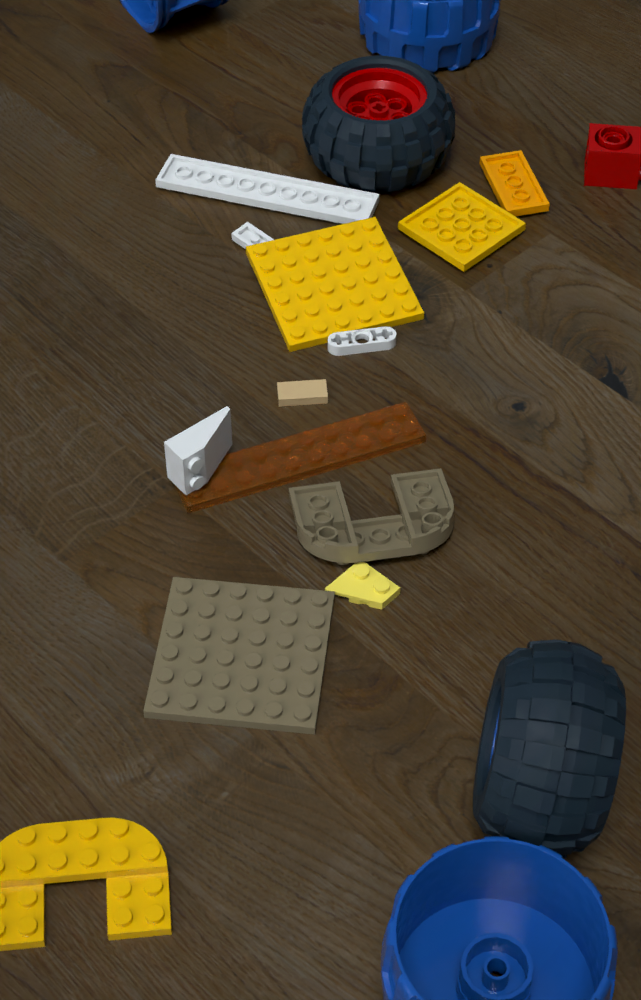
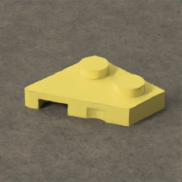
M358 562L329 584L325 591H335V595L347 597L351 603L366 604L369 607L382 610L400 594V587L367 563Z

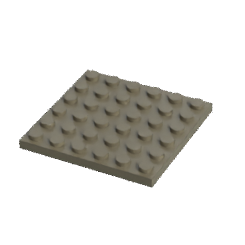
M173 577L143 710L144 718L315 734L335 591Z

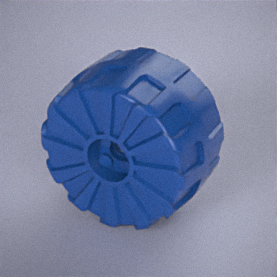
M358 0L360 34L365 35L366 48L372 54L377 52L381 56L402 58L420 65L431 73L436 72L438 68L445 67L447 70L452 71L469 65L471 59L478 60L489 51L492 40L496 35L501 0Z
M486 836L484 839L468 841L458 845L451 844L433 853L431 859L424 863L414 875H408L396 893L391 918L386 927L381 950L384 1000H612L618 954L616 930L609 923L606 910L602 904L603 897L597 887L588 877H584L570 863L562 859V855L542 845L536 846L503 836ZM498 972L502 976L496 977L491 975V973Z

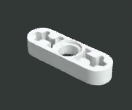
M391 327L335 332L328 337V351L335 356L390 350L396 345V331ZM358 339H366L368 342L358 343L356 341Z

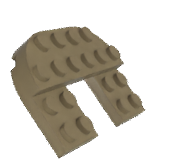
M442 469L391 475V485L401 514L353 521L350 519L340 481L288 488L299 542L311 554L340 565L427 554L430 550L447 540L454 526V502Z

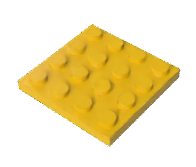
M461 182L398 222V229L463 272L525 231L526 227L525 222Z

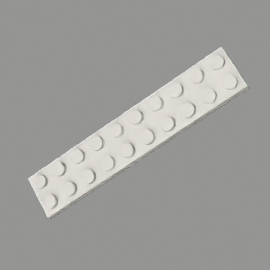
M170 154L155 180L156 187L341 224L372 218L379 202V194L175 154Z

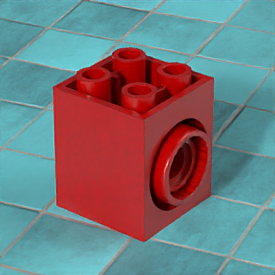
M590 123L585 153L584 186L637 190L638 181H641V127Z

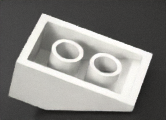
M228 406L164 442L167 477L185 495L200 489L209 481L232 446L231 411Z

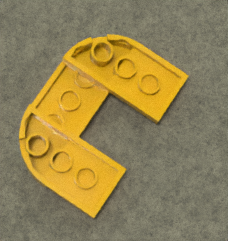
M97 818L42 823L24 827L5 837L0 842V951L45 947V884L106 878L109 941L172 935L167 860L158 839L143 826L121 818Z

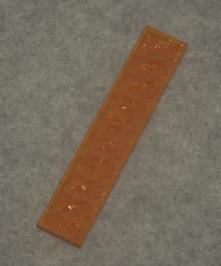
M403 402L226 454L209 481L200 489L185 495L176 485L175 487L187 513H192L425 443L426 434L407 402Z

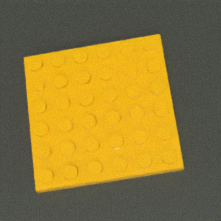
M376 217L246 246V255L289 352L328 343L329 335L335 332L394 327L424 319V311Z

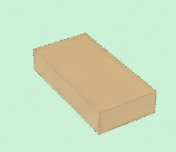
M326 379L277 382L279 407L328 404Z

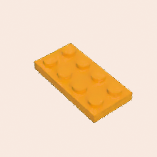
M522 150L480 157L479 164L501 208L515 217L549 211L550 204Z

